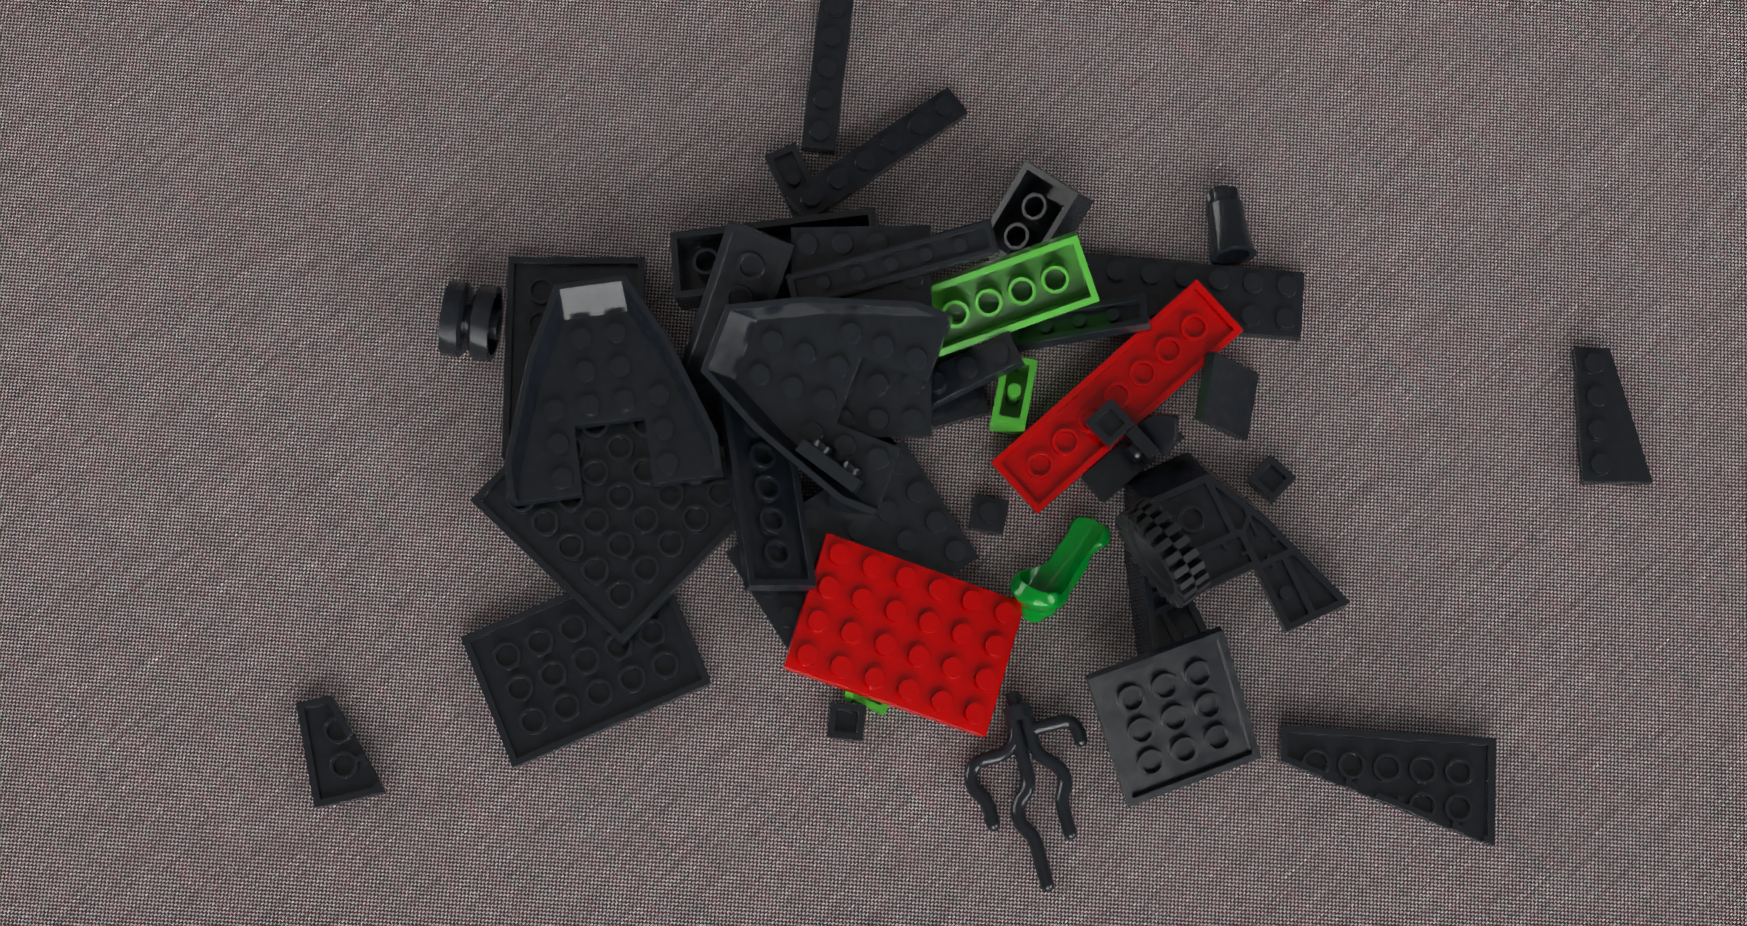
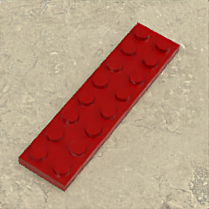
M1197 279L1150 320L1151 330L1136 332L991 461L990 464L1036 515L1124 438L1125 434L1108 449L1084 424L1110 398L1135 423L1133 426L1139 424L1204 366L1207 352L1219 353L1243 331L1242 327Z

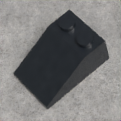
M1025 161L991 218L1000 254L986 258L993 260L1076 231L1094 201L1045 170Z

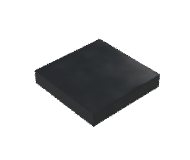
M1207 352L1194 419L1237 440H1248L1259 374L1217 352Z

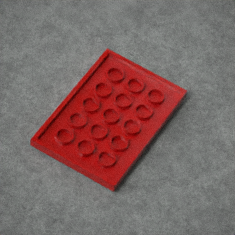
M826 533L814 567L817 586L813 590L806 592L782 669L981 738L986 737L1022 616L1020 602L991 590Z

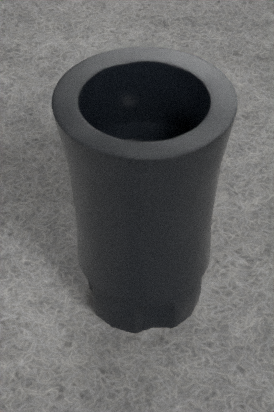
M1221 185L1206 192L1209 262L1213 265L1229 266L1241 264L1254 258L1257 252L1249 233L1244 206L1240 200L1238 188L1236 186Z

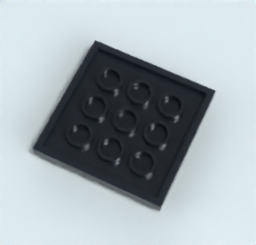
M1220 626L1085 675L1119 786L1128 807L1261 758L1224 630Z

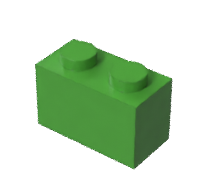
M1022 357L1025 366L999 377L989 430L1021 436L1024 433L1038 360Z

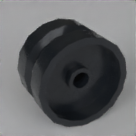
M449 281L442 300L438 329L439 351L442 356L460 358L468 348L473 360L491 362L494 359L499 344L503 319V291L500 286L483 284L474 293L470 282Z

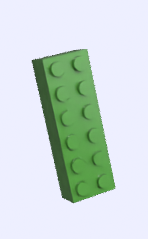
M1076 231L933 280L932 307L954 316L939 357L998 337L1008 331L1012 332L1100 301Z

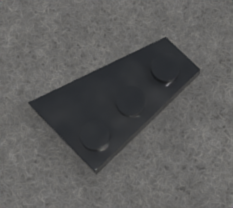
M332 695L296 703L314 808L321 809L388 794Z

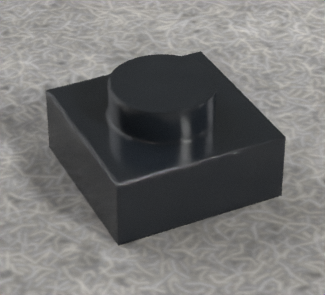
M1110 398L1084 424L1109 449L1135 423Z
M1270 454L1245 482L1272 505L1297 477Z
M975 494L968 530L1002 537L1009 500Z
M831 702L827 739L863 742L866 705Z

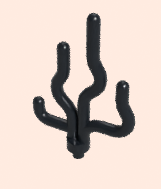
M1013 691L1005 694L1008 708L1002 710L1008 731L1006 742L997 749L974 756L966 765L964 784L968 793L980 804L987 829L997 831L1000 828L997 809L991 795L980 785L978 773L986 766L1000 763L1010 758L1013 754L1015 755L1021 776V785L1014 796L1010 808L1011 820L1015 829L1029 844L1041 889L1045 892H1050L1054 889L1055 885L1044 844L1038 830L1025 816L1026 804L1030 800L1036 785L1035 773L1029 752L1032 758L1039 764L1055 773L1058 779L1055 793L1057 815L1063 836L1067 840H1073L1077 837V829L1069 804L1073 786L1071 773L1063 761L1043 748L1039 735L1066 728L1071 731L1074 743L1078 747L1086 746L1088 737L1082 722L1072 715L1061 714L1035 721L1030 703H1022L1019 691Z

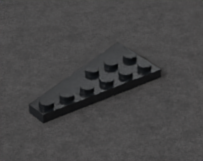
M1281 725L1279 727L1278 762L1487 846H1495L1496 738Z

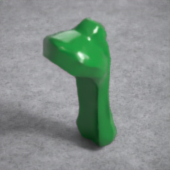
M1075 518L1070 523L1066 536L1046 563L1028 570H1020L1012 577L1010 589L1014 597L1021 604L1022 617L1025 620L1033 623L1041 622L1048 616L1055 614L1058 609L1066 604L1069 594L1085 572L1092 555L1110 543V527L1100 524L1099 521L1093 518Z

